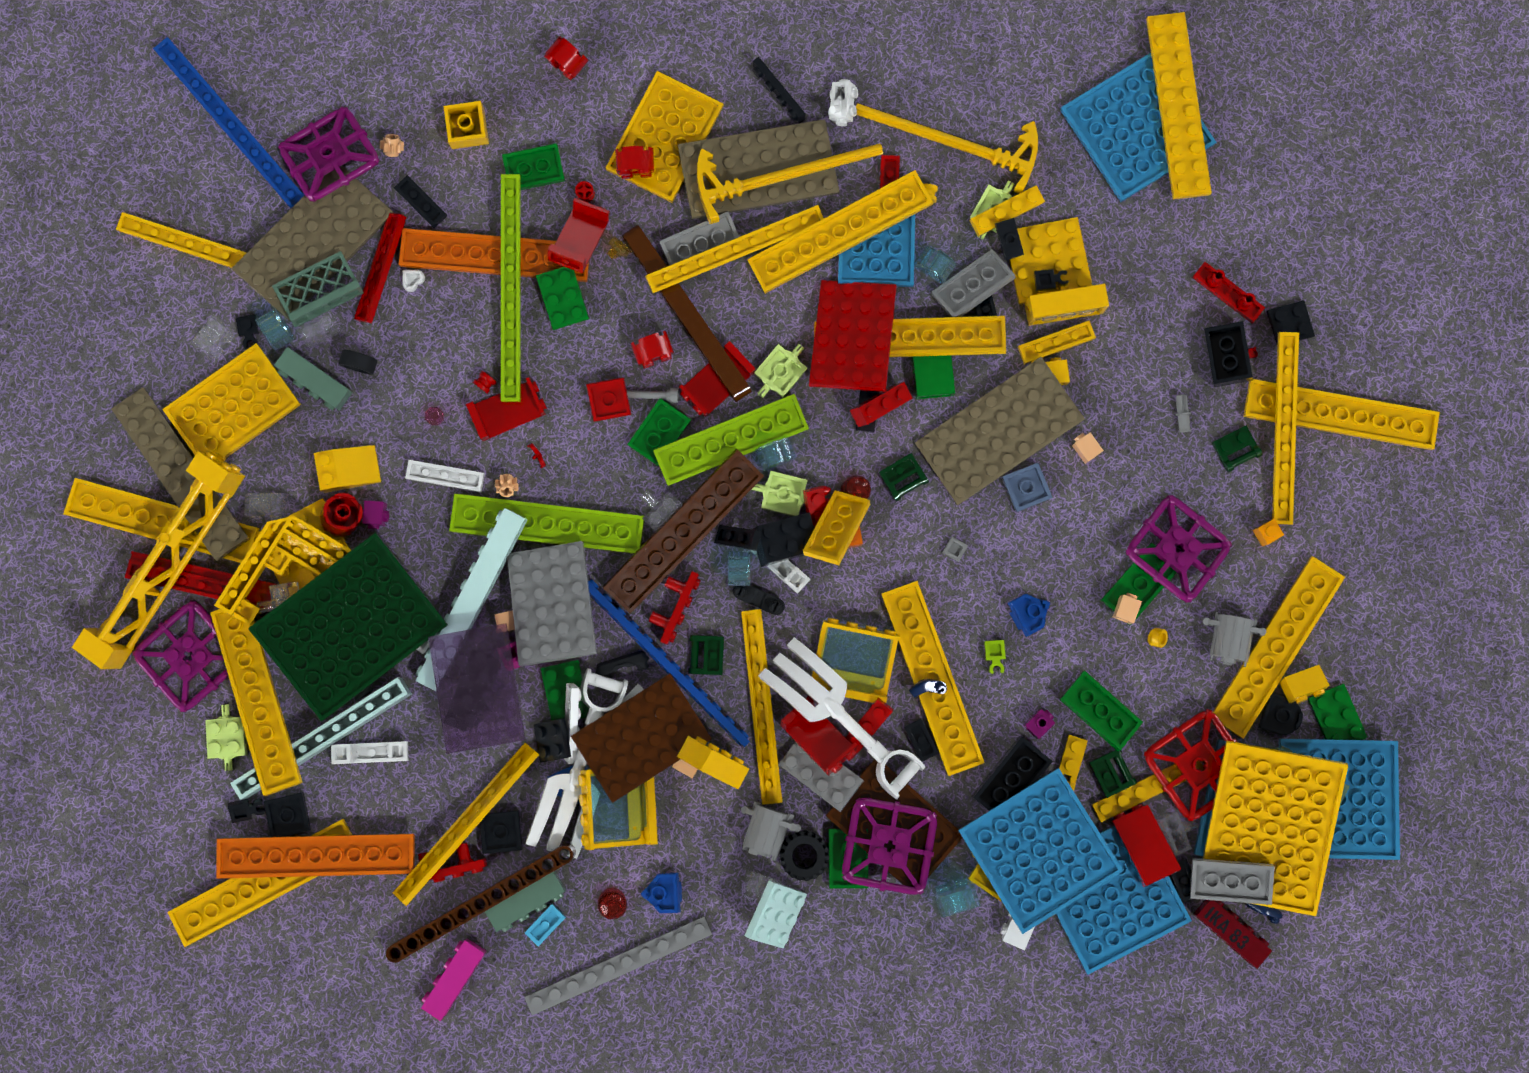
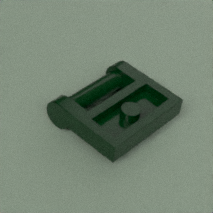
M1247 425L1212 442L1228 473L1244 462L1263 455ZM1250 446L1251 451L1231 461L1228 459L1227 456Z
M912 453L879 472L896 502L920 485L929 483ZM915 473L918 475L919 478L899 490H896L894 487Z
M690 635L691 659L688 674L723 675L724 637ZM699 642H705L703 669L698 668Z
M1113 750L1088 762L1106 798L1137 784L1135 777H1132L1121 755L1122 751ZM1112 758H1115L1125 779V782L1122 784L1110 761Z

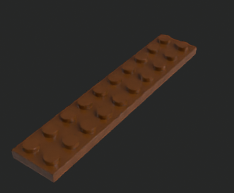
M736 449L602 586L603 589L631 614L764 475Z

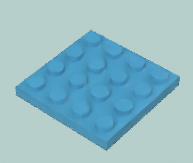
M915 214L839 254L838 283L863 282L897 284V287H913Z

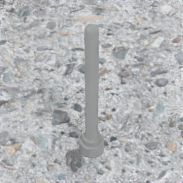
M670 388L667 391H627L628 398H661L670 401V403L679 402V388Z

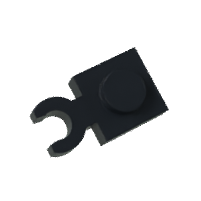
M1053 269L1034 271L1033 273L1036 292L1054 290L1056 284L1066 286L1069 283L1068 280L1062 281L1060 276L1067 274L1066 270H1062L1058 274H1054Z
M256 315L237 317L236 323L239 337L245 336L243 347L248 349L249 341L258 344V340L254 338V334H259Z
M248 799L229 802L228 810L232 823L252 819V814H265V808H257L258 805H263V799H256L253 803H249Z

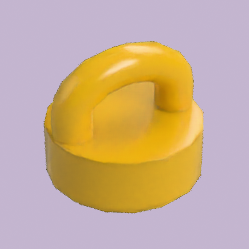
M1154 628L1148 634V644L1163 648L1167 643L1168 634L1165 629Z

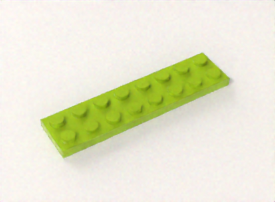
M792 394L655 449L653 452L667 486H670L721 465L736 449L743 455H747L806 431L809 427L795 394Z

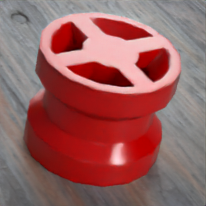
M582 181L576 185L575 194L577 199L587 202L593 200L595 192L591 183Z
M481 371L479 378L475 379L473 384L488 394L490 387L497 382L487 373Z

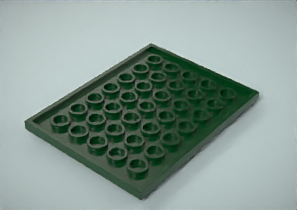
M375 532L248 629L322 722L448 626V624Z

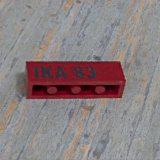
M1204 900L1193 915L1252 967L1258 969L1272 952L1268 948L1269 943L1261 936L1257 938L1253 934L1254 930L1246 923L1242 925L1238 921L1239 917L1233 911L1229 910L1227 912L1223 908V902Z

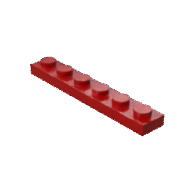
M389 213L354 317L359 322L372 324L375 317V312L407 218L402 214Z

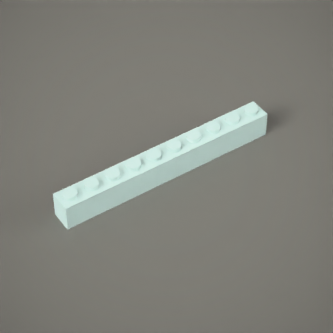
M504 508L503 511L500 510L495 519L497 523L494 528L489 530L486 545H482L479 549V558L477 562L472 563L469 569L471 574L468 580L465 579L460 586L462 591L459 597L456 596L451 604V607H453L451 613H447L444 617L448 626L435 635L433 648L428 649L424 657L426 659L424 665H420L416 672V676H418L416 681L434 691H440L507 561V556L511 553L528 520L509 509Z
M397 677L294 742L292 748L297 765L300 766L412 695L403 678ZM255 768L230 783L240 800L247 799L261 790Z

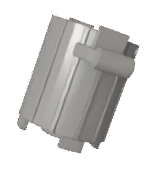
M1218 612L1215 613L1214 620L1204 618V626L1214 627L1210 661H1212L1213 657L1220 658V662H1223V664L1232 666L1236 662H1243V667H1246L1253 634L1264 636L1266 629L1256 628L1257 619L1254 621L1238 616L1218 614Z
M754 801L752 808L743 806L741 812L752 815L742 844V850H748L749 848L748 853L756 856L758 854L770 858L772 855L771 860L776 861L788 828L790 831L799 832L801 826L792 823L793 814H786L762 806L759 802Z

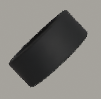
M343 349L338 364L353 371L373 375L377 359L359 352Z

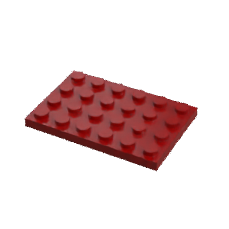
M821 280L809 379L810 387L886 392L897 284L838 283V281Z

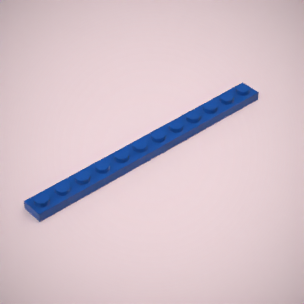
M168 37L165 38L153 49L286 204L292 208L304 194Z
M592 579L589 580L590 597L667 674H671L675 682L744 748L750 742L747 733L742 729L738 730L734 726L735 722L728 715L725 717L720 712L722 709L714 701L711 703L706 698L708 695L701 688L697 689L693 685L694 681L687 674L684 676L679 671L680 667L673 660L670 662L665 657L667 654L660 647L656 648L652 644L653 640L646 633L642 635L638 631L639 626L633 620L629 622L624 617L626 613L619 606L615 608L611 604L612 599L606 593L601 594L597 590L599 586Z

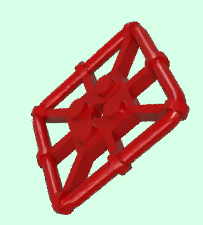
M1210 709L1196 714L1179 727L1175 726L1170 733L1152 744L1146 752L1144 751L1145 760L1161 783L1162 790L1167 792L1180 813L1187 818V821L1196 820L1213 809L1214 799L1196 810L1199 790L1210 784L1216 793L1217 784L1214 780L1219 777L1222 764L1219 755L1224 753L1225 745L1214 751L1208 742L1211 721L1225 741L1237 742L1229 734L1218 716ZM1204 719L1201 740L1190 746L1182 733ZM1175 738H1178L1186 749L1176 757L1155 754L1157 750ZM1154 759L1174 762L1181 775L1169 782ZM1197 760L1200 762L1204 761L1203 770L1196 769ZM1184 779L1192 788L1189 810L1173 789L1174 786Z

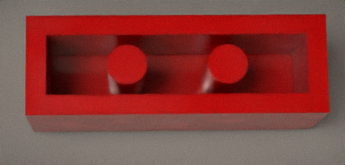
M905 382L894 384L887 388L886 392H880L849 411L857 426L861 427L870 424L913 398Z

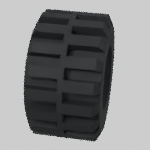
M803 830L790 834L784 840L780 851V861L784 871L790 877L799 881L816 879L824 872L828 865V847L824 840L816 833ZM800 844H808L816 852L814 863L808 867H800L793 860V851Z

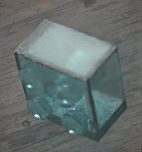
M961 878L955 880L954 885L942 884L935 887L936 890L932 891L942 918L980 907L973 882Z

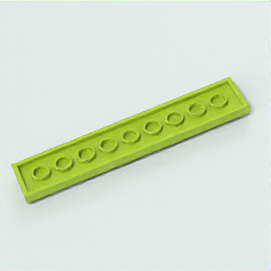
M454 494L449 532L487 536L489 530L494 528L497 523L495 519L499 511H503L506 508L528 519L518 538L521 541L555 545L583 541L584 548L634 554L641 547L645 516Z

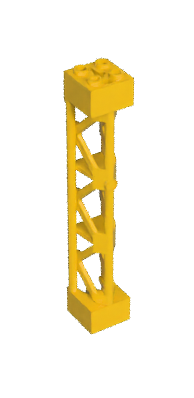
M198 451L186 469L196 479L192 483L190 492L178 511L168 520L157 537L156 545L143 565L130 579L123 591V596L110 616L99 628H84L71 647L100 669H121L134 650L138 639L222 509L245 478V475L240 472L241 468L232 463L229 465L225 462L226 458L218 453L213 454L210 451L206 453ZM213 490L218 493H224L215 509L213 508ZM200 492L205 494V515L183 530L178 528ZM203 525L195 540L187 536ZM179 542L191 545L182 560H179ZM165 546H170L172 555L171 568L153 580L145 581V577ZM170 577L161 592L154 587ZM145 594L158 596L147 612ZM131 599H138V619L118 633H112L111 630ZM134 629H137L127 645L115 643Z

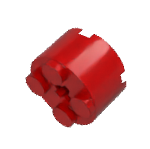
M561 36L556 39L544 56L554 68L559 69L570 81L578 75L589 61L584 55H580L579 50Z
M643 146L622 147V151H619L618 148L615 150L616 173L622 176V179H632L636 175H640L641 178L652 177V173H654V152L652 147L644 150Z
M663 331L661 336H659V333H654L638 340L639 344L637 345L634 342L631 343L638 366H643V369L654 366V361L661 360V362L671 360V355L674 354L666 331Z
M337 493L325 502L321 510L320 521L322 528L334 536L350 535L361 521L363 509L354 496L347 493Z

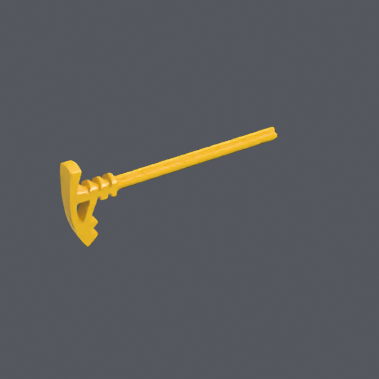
M858 103L856 105V115L988 159L992 162L993 166L999 163L1002 169L1006 166L1009 167L1011 172L1017 169V174L1023 176L1015 186L1014 193H1022L1027 185L1038 151V133L1034 121L1022 127V131L1027 133L1019 136L1018 141L1023 144L1012 156L1009 150L1003 153L1000 147L991 149ZM1031 148L1030 160L1021 159L1020 157L1024 152Z
M880 143L745 180L734 178V183L726 180L725 185H722L712 173L717 167L716 164L708 161L713 159V154L701 149L697 163V184L709 224L719 222V215L712 206V204L716 203V199H719L721 202L724 201L726 196L728 199H733V194L741 197L744 191L882 155V145ZM703 176L708 179L713 188L705 189Z

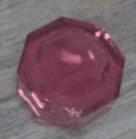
M430 407L425 412V420L432 426H439L444 421V412L438 407Z

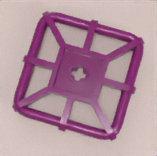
M341 107L314 123H308L309 126L280 142L278 147L281 156L290 169V175L297 181L304 195L312 202H316L344 185H349L350 181L371 170L380 161L377 152L367 138V132L361 128L353 113L347 107ZM345 118H347L355 132L342 139L339 133ZM336 119L333 129L320 136L318 129ZM312 132L317 138L307 145L294 144ZM360 140L369 155L349 152L347 146ZM329 150L331 153H330L329 155L325 156V155H326V151ZM288 152L306 153L309 159L296 166ZM350 160L367 162L347 175H344L340 169V166ZM314 166L317 172L311 188H309L302 173ZM336 170L340 179L318 191L323 177Z
M1167 495L1151 516L1144 520L1143 526L1130 542L1126 555L1153 577V581L1159 582L1185 603H1189L1198 596L1209 579L1215 576V571L1228 555L1232 543L1225 535L1208 523L1203 515H1198L1173 495ZM1175 506L1195 521L1188 532L1178 525ZM1167 507L1170 528L1164 533L1154 523ZM1200 525L1221 543L1202 544L1192 535ZM1148 531L1160 539L1155 548H1136ZM1175 545H1180L1182 547V552L1180 551L1177 553L1175 551ZM1222 549L1209 567H1206L1196 559L1202 550ZM1154 554L1164 564L1159 571H1156L1138 555ZM1191 565L1203 573V576L1192 591L1189 589L1186 573ZM1168 567H1171L1179 574L1182 591L1163 576Z
M196 601L186 603L165 622L159 623L158 628L139 643L132 653L138 665L153 681L152 684L156 688L158 687L180 712H187V710L196 706L211 691H216L219 688L218 685L229 677L227 669H225L213 680L204 670L212 661H224L221 655H214L206 646L217 635L212 617ZM189 611L188 631L177 639L169 628ZM196 612L212 629V632L203 640L194 632ZM163 633L173 642L164 652L143 651ZM185 652L193 653L191 661H185ZM143 656L163 657L171 668L159 677ZM175 672L183 680L181 701L164 683ZM200 674L208 685L188 701L190 681Z
M872 798L856 799L852 809L848 836H845L847 842L842 864L843 880L856 885L878 888L879 891L883 892L888 890L910 895H921L924 893L923 890L927 885L931 857H934V852L932 851L937 828L936 813L925 808L900 804L898 801L893 803ZM866 806L893 810L890 826L877 824ZM860 809L873 826L870 840L855 837ZM898 812L925 816L924 819L910 829L896 827ZM929 822L925 850L911 848L912 833ZM889 840H891L892 844L895 845V848L891 849L890 852H887V848L884 847V844H887ZM854 842L869 845L867 859L850 870ZM909 852L924 855L919 884L906 866ZM869 863L883 865L880 881L853 875ZM889 866L902 869L914 887L886 882Z

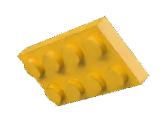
M835 490L803 549L804 555L840 565L870 506V500Z

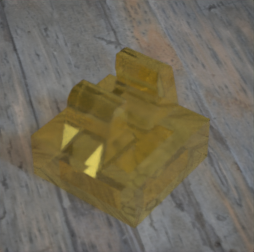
M613 237L609 241L612 248L608 251L607 255L611 259H616L618 256L627 257L632 252L619 238Z

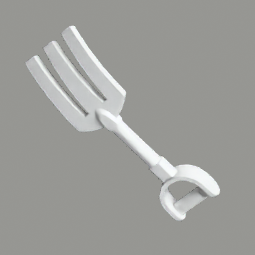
M794 637L787 644L788 648L831 688L830 692L781 653L773 659L774 664L796 682L818 705L814 707L803 696L766 668L758 675L759 678L783 697L809 722L820 721L829 716L837 719L868 749L867 752L878 762L876 766L877 781L889 795L898 799L901 789L918 770L923 771L925 765L911 752L905 750L889 752L878 740L873 739L841 705L845 698L847 682ZM893 755H902L910 762L889 784L884 774L885 764Z
M590 668L586 669L581 683L582 701L589 708L585 720L586 726L602 717L604 712L613 710L621 704L627 690L628 680L624 679L621 682L592 673ZM587 685L616 692L618 696L610 706L605 708L598 707L589 700ZM579 750L574 766L569 774H557L547 778L537 812L526 839L527 845L536 847L558 791L563 789L546 850L552 851L560 846L579 796L582 794L578 777L581 774L580 770H585L587 762ZM591 783L593 815L600 793ZM582 806L570 844L575 847L576 855L574 858L576 859L582 847L581 836L584 834L583 826L580 822V816L583 814ZM567 850V856L570 857V851Z

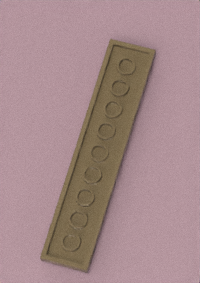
M142 387L111 408V410L175 503L180 507L196 479L186 471L193 457L149 393ZM213 490V508L215 509L221 497ZM201 492L185 515L190 524L205 515V494ZM225 505L202 542L213 558L219 561L249 540V537ZM203 525L195 530L197 535L201 531Z

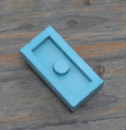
M552 903L528 928L525 934L539 947L566 916Z

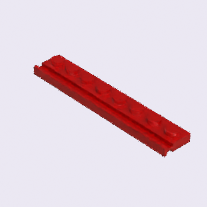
M131 551L132 555L128 562L125 578H132L134 573L143 565L148 554ZM158 557L144 580L149 582L170 569L172 560ZM187 564L171 589L218 599L234 574ZM170 577L159 583L157 586L164 587L170 579ZM257 580L246 599L262 610L272 611L277 607L281 585Z

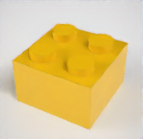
M481 101L443 106L448 143L452 149L489 144L485 110Z

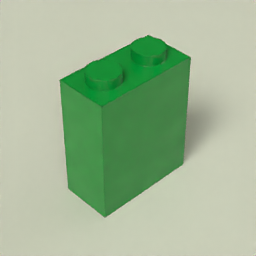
M952 355L912 356L916 400L955 395Z

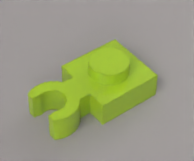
M1004 640L984 641L986 661L991 660L992 663L989 666V673L994 674L993 668L995 666L1000 668V673H1004V666L1000 662V660L1006 659Z

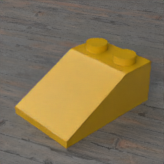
M375 445L332 449L314 453L319 488L324 493L381 482Z

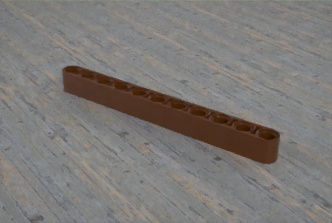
M636 225L622 235L624 240L628 242L634 255L638 257L640 264L647 274L667 267L639 225ZM679 283L661 290L660 293L734 401L738 402L752 392L751 388Z
M570 843L562 844L406 935L387 948V959L393 963L401 961L559 869L575 857V847ZM562 849H567L570 851L569 858H564L562 856ZM545 859H551L553 861L552 868H548L545 866ZM528 869L536 871L535 878H531L528 875ZM512 878L519 881V887L516 888L511 885ZM495 888L502 891V897L495 896ZM478 898L485 901V907H480L477 904ZM461 908H465L468 911V917L461 915ZM444 918L450 919L451 927L445 926ZM427 928L434 930L435 934L433 937L427 934ZM410 938H415L418 945H411ZM393 948H398L401 955L396 956L393 953Z

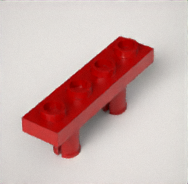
M1204 262L1192 277L1250 323H1254L1265 309L1262 304L1256 301L1254 294L1243 291L1225 277L1223 270H1216L1207 262Z
M692 571L688 581L685 583L670 576L668 577L665 587L680 593V598L673 614L667 618L653 611L649 618V622L664 628V633L660 640L661 643L668 645L669 642H674L677 632H675L677 624H682L685 615L682 613L685 607L689 608L693 597L690 595L693 589L697 590L701 580L698 579L700 576L698 573Z
M467 842L462 843L457 848L458 865L439 869L430 880L433 879V882L436 883L444 881L445 876L449 875L457 878L464 876V872L470 870L472 874L482 872L483 867L488 866L487 860L483 858L473 861L470 857ZM428 852L418 854L419 862Z

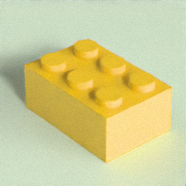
M688 736L677 757L698 770L739 790L749 771V768L743 765L744 761L736 756L732 759L733 754L723 749L719 752L720 748L712 743H709L707 746V741L698 736L696 739Z

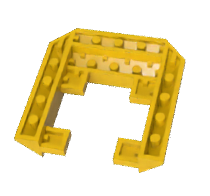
M296 516L269 521L261 530L214 606L251 626L261 608L247 601L246 598L266 567L282 576L291 561L294 560L315 574L320 575L352 550Z

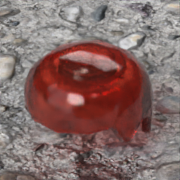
M854 475L848 477L841 484L840 492L868 499L871 494V485L865 477Z
M615 887L607 888L601 892L597 902L600 914L609 920L618 919L623 916L627 909L624 893Z

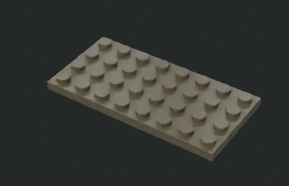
M825 119L678 144L692 219L706 217L697 184V163L701 149L713 154V159L708 161L717 165L716 170L712 171V173L722 185H725L726 180L734 183V178L745 180L832 156ZM835 167L744 191L741 197L733 194V199H728L727 196L722 202L716 199V203L712 204V206L720 215L725 212L732 213L838 194L840 191ZM703 176L705 189L713 188L708 179Z
M340 166L343 174L347 175L349 172L343 166ZM336 170L323 177L318 191L340 179ZM356 178L350 181L349 185L338 188L316 202L309 201L304 195L231 268L288 321H290V318L272 285L340 251L348 262L385 224L389 213H394ZM339 258L333 261L331 267L340 270L343 262ZM319 268L315 271L314 276L323 278L326 270ZM329 271L327 280H330L336 272ZM299 278L297 285L306 287L309 278ZM312 279L310 288L319 291L322 282ZM285 285L278 290L281 294L289 296L291 287ZM295 288L292 297L302 299L304 290ZM308 292L305 300L309 301L315 293ZM291 300L288 307L290 312L298 309L300 303Z
M1040 357L916 441L915 445L958 506L1084 421L1085 418L1043 358Z

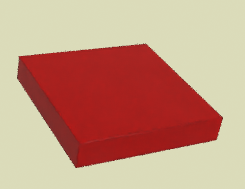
M624 377L586 384L594 422L631 415Z

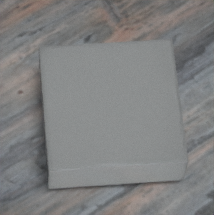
M951 536L942 553L959 563L968 545Z

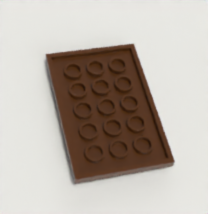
M671 674L663 677L570 736L612 803L681 760L677 755L688 736L694 739L698 736L707 742L712 740Z
M874 759L859 776L864 782L843 810L839 812L832 807L825 816L848 836L852 809L856 803L855 800L858 798H872L893 803L898 801L900 804L925 808L935 812L937 815V828L932 851L934 852V857H931L929 878L962 839L958 831L959 829L908 784L901 789L898 799L889 795L877 781L876 766L878 762ZM885 765V778L891 784L898 775ZM866 806L877 824L890 826L893 810ZM860 809L855 837L870 840L873 826ZM898 812L896 827L910 829L924 819L925 816ZM929 822L912 833L911 848L925 850ZM889 840L887 844H884V847L887 848V852H890L891 849L895 848V845ZM856 843L868 853L869 845ZM909 852L906 866L919 884L924 855ZM889 866L888 872L902 885L914 887L902 869Z

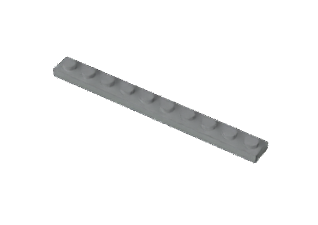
M705 916L531 993L524 998L531 1014L535 1015L712 935Z

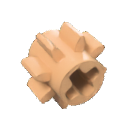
M387 134L383 137V140H380V149L383 150L386 156L397 157L401 151H404V142L399 139L398 135Z
M511 474L500 475V480H495L496 493H500L503 497L514 496V491H518L519 487L517 477L514 478Z

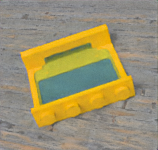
M828 618L823 620L816 655L847 682L846 698L874 703L879 697L886 703L897 643L900 636L894 630L885 629L883 632L878 631L877 627L866 625L863 628L858 627V623L847 621L846 624L839 623L838 619ZM813 671L812 677L830 692L831 688Z
M580 770L581 774H579L578 782L581 786L582 794H580L579 802L583 812L580 816V822L584 832L581 836V842L585 850L658 844L654 777L612 803L592 770Z

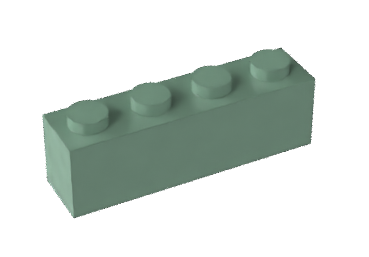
M288 347L274 364L279 369L277 373L286 379L288 376L293 378V384L300 389L306 387L310 390L308 392L310 396L316 400L319 397L325 401L323 405L332 411L334 408L340 411L353 393Z
M553 871L488 909L485 913L495 931L502 930L504 933L513 927L512 923L516 920L522 922L530 917L529 913L536 910L539 912L547 907L546 903L553 900L556 902L564 897L563 892L566 891V888L557 872Z

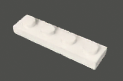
M409 460L405 479L482 492L485 473Z
M566 683L565 721L571 757L564 759L568 764H574L578 753V748L570 736L580 731L578 720H580L581 711L578 708V704L581 700V690L574 683Z

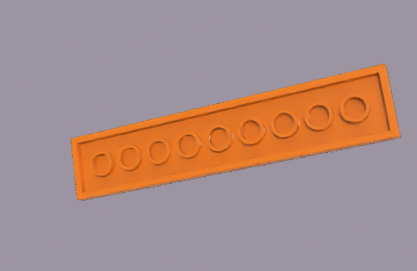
M403 228L399 266L501 275V236ZM521 238V277L536 278V275L564 267L548 261V248L550 244L555 245L556 241ZM589 262L583 274L575 271L578 282H588Z
M415 833L217 839L216 879L409 874L415 868Z

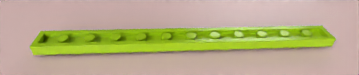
M501 174V402H521L520 174Z

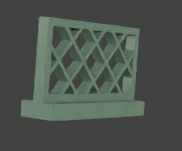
M341 251L272 285L295 328L363 294L360 284ZM340 258L343 262L341 269L332 268L333 261ZM317 269L326 270L323 278L314 276ZM329 271L339 273L336 282L327 280ZM342 274L350 276L353 280L346 285L340 283ZM299 278H309L306 287L297 285ZM312 279L322 282L319 291L310 288ZM325 283L335 285L332 292H322ZM285 285L291 287L289 296L281 294L278 289ZM295 288L304 290L302 299L292 297ZM308 292L317 294L316 300L312 302L306 301ZM290 301L299 302L298 309L290 312L288 308Z

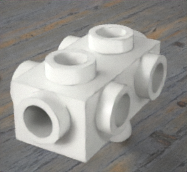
M841 79L839 82H832V89L830 90L831 104L828 115L829 119L836 123L837 126H847L848 122H853V117L857 114L854 99L858 97V89L850 80Z

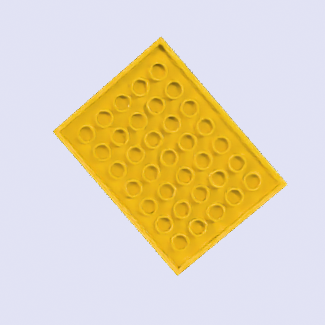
M1226 740L1203 859L1274 864L1272 905H1256L1316 916L1348 764Z

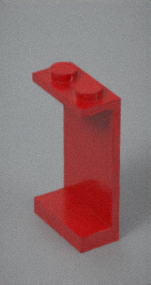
M574 198L573 210L555 245L550 244L548 248V261L583 274L608 225L610 211L590 204L585 200Z
M730 341L724 345V350L746 381L754 374L756 368ZM709 363L684 386L682 384L679 386L680 396L686 402L690 400L694 406L692 408L699 416L701 414L705 417L709 415L730 395Z
M528 377L526 378L527 382L521 384V402H501V393L476 404L473 401L466 404L482 441H486L546 415L544 409H547L543 398L539 399L537 392L540 390L536 381L532 382Z
M808 696L806 700L814 706L815 701ZM794 708L781 720L780 726L828 776L832 772L834 774L843 767V762L846 760L850 761L857 754L858 744L856 742L851 744L827 718L809 722Z
M1139 804L1131 808V813L1125 815L1122 812L1114 816L1115 820L1111 824L1115 826L1141 877L1140 882L1144 888L1181 870V867L1150 807Z

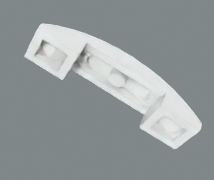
M750 550L758 558L757 551ZM789 560L767 566L797 594L811 580Z
M408 741L331 745V764L409 761Z

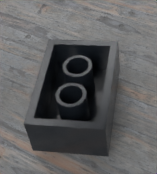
M1243 321L1204 328L1214 387L1253 381Z
M810 512L759 525L752 529L761 532L756 549L761 567L805 556L803 549L815 529Z

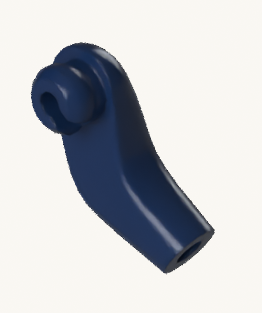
M922 679L909 689V692L914 698L925 692L944 694L947 691V685L940 680Z
M1247 903L1248 908L1262 915L1270 916L1269 921L1271 923L1278 924L1280 918L1283 917L1282 913L1276 908Z

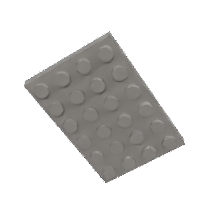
M583 541L509 553L507 561L519 666L597 654Z

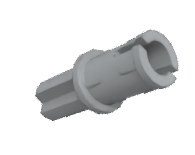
M1177 395V414L1175 415L1178 416L1179 433L1191 432L1189 418L1191 412L1188 409L1187 395Z

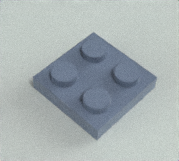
M1038 463L1002 477L1016 513L1053 498Z

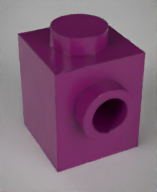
M364 500L362 523L368 525V529L379 530L380 526H385V522L389 521L387 503Z
M1039 709L1023 726L1036 739H1040L1055 724L1052 720L1054 716L1046 709L1044 711Z

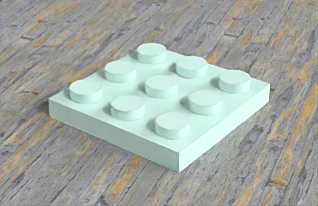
M768 881L744 936L755 941L784 948L788 942L790 932L797 921L801 907L805 903L807 894L800 890Z

